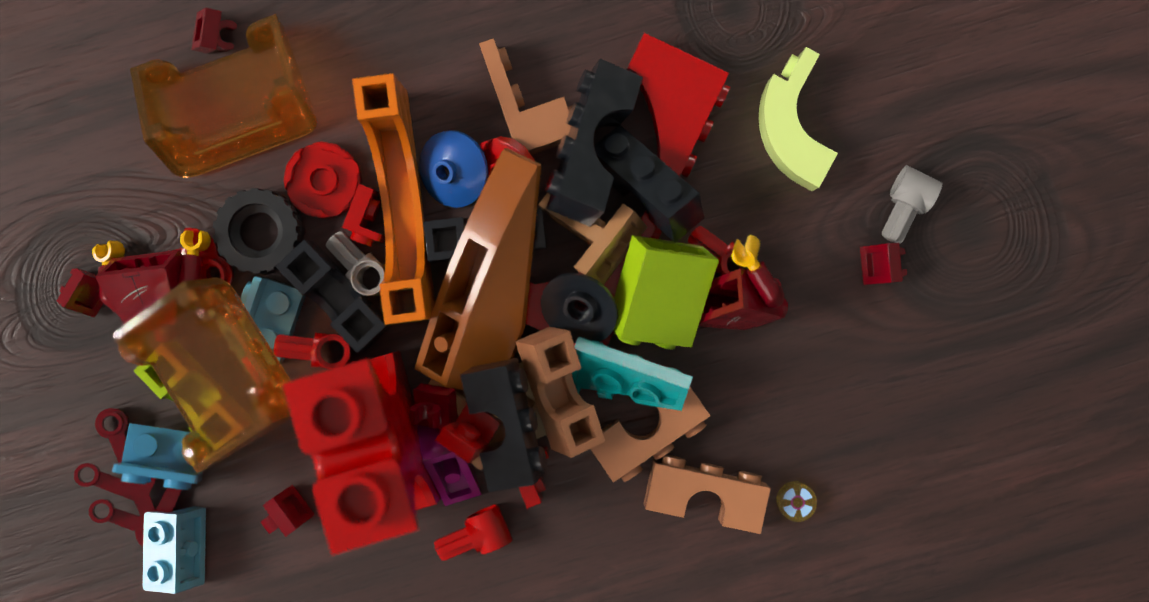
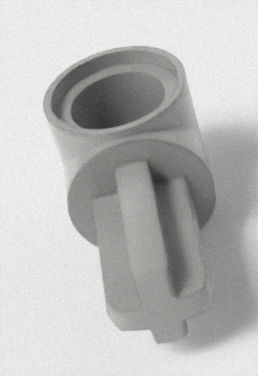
M906 165L897 176L891 188V201L895 203V206L882 231V236L891 242L901 244L916 214L927 213L936 202L942 189V182Z
M339 231L331 236L326 243V247L348 270L345 277L351 282L352 287L362 295H381L379 284L384 279L385 265L380 263L372 253L365 255L344 232ZM374 267L380 274V282L376 288L370 290L363 283V274L367 269Z

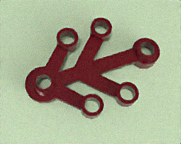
M108 408L98 414L95 420V428L100 436L109 439L117 461L120 463L122 462L126 442L125 433L129 427V418L120 409ZM109 416H114L118 419L119 424L114 431H108L104 427V421ZM93 463L81 464L74 472L75 482L82 487L93 485L135 502L140 516L115 508L114 504L108 499L94 501L89 507V516L96 523L108 521L135 531L136 540L142 547L144 539V514L150 511L172 512L182 491L181 489L167 488L156 509L150 493L157 478H151V483L147 484L121 481V478L100 471L98 466ZM85 467H89L94 471L95 476L91 482H84L80 478V473ZM100 503L106 504L109 507V514L106 518H99L95 514V507Z

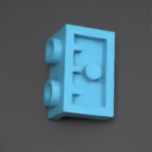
M254 276L252 282L248 281L243 289L241 303L244 304L240 318H235L230 327L228 339L232 340L229 350L245 352L277 364H282L284 358L274 356L275 338L278 334L293 335L306 296H303L293 286L266 277Z
M189 507L172 512L150 511L144 514V590L176 594L205 584V507Z

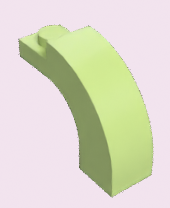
M806 47L798 57L794 54L790 56L781 73L782 76L786 77V80L775 74L768 80L760 100L759 129L764 147L780 171L797 184L810 191H814L822 184L838 153L808 136L798 119L797 99L820 55Z

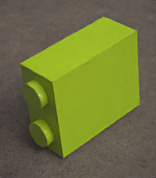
M632 235L614 296L618 308V320L613 331L617 334L618 339L630 345H640L641 342H648L665 349H675L676 346L692 348L719 260L703 246Z

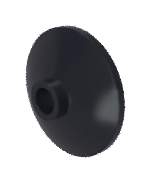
M579 273L559 275L548 283L542 293L541 310L547 324L550 327L569 330L574 343L577 342L578 337L600 342L606 339L616 326L618 308L614 297L602 283L590 276Z

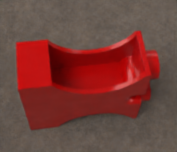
M400 351L372 359L368 358L283 383V390L300 448L305 454L311 455L315 465L317 481L313 485V493L331 555L417 531L419 527L416 510L436 505L441 497L422 462L418 425L411 424L410 408L415 404Z

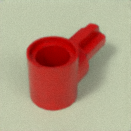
M703 226L695 228L688 238V244L703 246L719 260L715 272L720 276L730 273L727 264L732 260V251L735 243L732 241L727 245Z
M315 332L314 338L278 334L274 342V356L311 361V367L334 369L347 363L350 357V346L340 335ZM328 341H338L344 347V356L337 363H328L321 355L322 346Z
M494 504L469 515L465 520L466 527L436 539L434 545L439 558L442 561H446L471 549H475L477 553L481 552V554L493 552L512 542L513 538L498 504Z

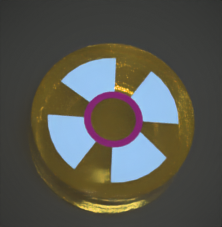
M793 481L780 488L776 503L779 511L787 519L801 522L809 519L814 514L817 507V498L809 486L802 482Z

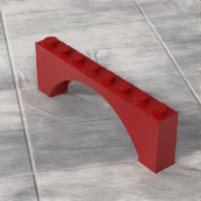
M644 33L627 70L643 77L640 91L645 98L652 117L656 135L657 157L679 176L688 177L697 159V156L691 154L697 140L705 142L714 121L708 119L714 105L721 108L731 88L724 84L729 73ZM645 211L641 220L645 223L647 229L641 237L659 239L662 231L649 220L647 211ZM626 256L604 284L613 297L616 293ZM530 282L526 324L538 330L550 327L541 310V296L549 282L540 284ZM614 331L600 342L608 346Z

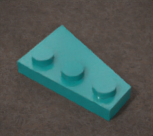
M578 337L575 349L581 369L572 372L573 382L578 393L583 388L596 390L598 397L612 399L614 394L627 395L636 404L682 411L693 379L692 376L684 374L678 369L664 367L644 360L636 354H627L607 347L599 341H590Z

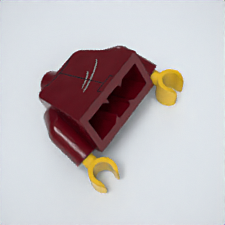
M186 230L181 234L180 243L187 250L186 255H182L179 249L124 257L125 249L119 241L109 240L107 245L97 244L92 249V255L96 261L102 262V266L98 267V274L95 276L99 283L101 302L120 317L125 327L129 329L151 327L159 343L175 339L179 336L175 323L181 320L188 309L193 306L202 266V258L199 257V252L205 251L210 246L211 237L208 232L202 230L199 232L198 243L195 246L193 244V231Z
M749 235L745 246L742 245L739 239L736 240L732 251V260L737 265L748 267V269L740 268L713 279L698 326L748 330L786 316L788 302L784 298V291L779 279L773 278L765 263L757 260L760 248V241L757 237Z

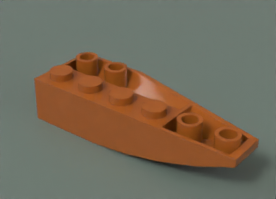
M508 148L503 149L458 242L437 296L414 368L447 388L464 390L460 375L473 366L514 359L517 351L515 341L521 339L526 325L541 164Z

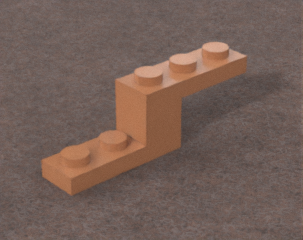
M494 38L479 43L511 137L525 146L531 155L560 145L565 135L568 136L571 126L566 124L573 105L567 107L565 98L561 97L519 112L518 108L525 106L518 83L510 86L506 71L512 70V66L505 47L497 49Z

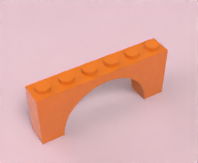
M394 74L352 79L357 118L365 131L371 149L383 211L386 264L384 279L379 285L384 323L386 325L431 319L435 305L431 265L427 258L423 224L425 219L408 91Z

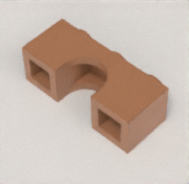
M547 327L515 341L551 450L572 458L606 442L594 405L585 402L581 398L573 382L572 372L581 369V365L570 331Z
M691 387L689 388L682 411L657 407L659 412L658 424L647 435L638 436L631 434L625 429L618 418L602 429L606 442L591 448V451L613 483L619 478L623 482L630 480L643 470L640 465L652 456L655 460L662 458L675 448L672 444L673 441L684 434L687 438H690L707 426L704 420L710 417V414Z
M671 455L663 456L662 460L653 459L644 499L645 510L684 518L689 499L700 491H711L720 497L721 507L718 520L722 526L761 534L771 489L765 482H761V475L746 471H739L738 477L723 474V467L709 463H701L700 468L685 465V459Z

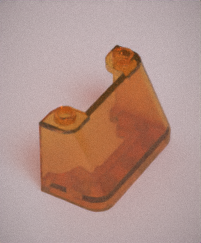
M276 14L260 19L247 28L245 35L249 48L180 73L172 63L159 59L130 68L143 140L174 175L183 178L195 177L303 137L316 128L317 119L284 27Z
M215 277L182 282L112 333L119 346L121 356L127 362L138 366L152 365L192 431L183 437L182 454L184 459L193 466L196 473L209 469L292 418L282 386L283 383L290 382V378L236 291L221 278Z

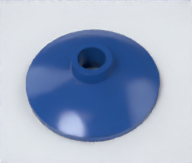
M443 131L432 136L421 151L419 160L420 176L426 190L436 201L448 207L458 208L470 205L479 198L488 180L489 172L485 154L473 138L460 131ZM445 166L449 169V177L445 172Z

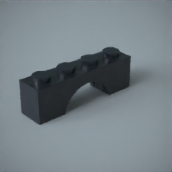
M601 58L591 71L585 69L576 89L577 92L581 93L579 103L575 102L566 121V124L571 126L569 135L563 137L556 153V158L561 159L558 170H553L546 185L545 192L550 194L546 209L587 226H591L604 213L614 177L603 167L596 155L593 140L594 132L601 127L619 126L634 110L643 77Z

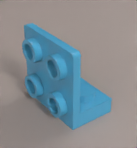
M129 423L122 462L115 463L112 472L122 473L121 481L147 484L151 483V478L165 479L163 487L188 490L191 488L192 483L197 484L202 480L208 448L192 432Z

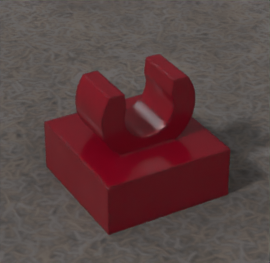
M207 7L197 12L191 50L207 54L216 49L220 51L233 49L234 44L224 42L221 39L220 31L221 29L233 31L237 28V24L231 20L221 21L222 11Z
M899 243L860 247L863 285L903 281L902 277L907 275V269L901 268L900 255L905 254V249L899 247Z
M79 268L72 269L70 271L71 277L65 287L61 286V294L56 301L66 309L95 318L104 304L99 297V283L95 277L96 275Z
M424 383L419 384L413 389L415 405L410 408L412 425L417 424L429 428L442 429L444 426L457 420L455 389Z
M292 484L262 505L269 516L260 523L269 534L279 528L286 537L315 514Z

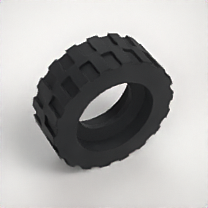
M251 188L249 191H238L235 196L228 197L225 200L226 203L222 208L219 207L216 213L218 216L216 221L213 222V228H215L213 239L219 248L217 251L220 256L226 258V262L229 265L239 268L238 270L254 274L275 273L278 270L276 266L302 242L303 235H305V228L302 226L303 218L296 211V207H294L292 202L288 201L281 194L259 188ZM254 213L270 215L278 227V236L275 243L262 251L249 248L241 237V227L244 220Z

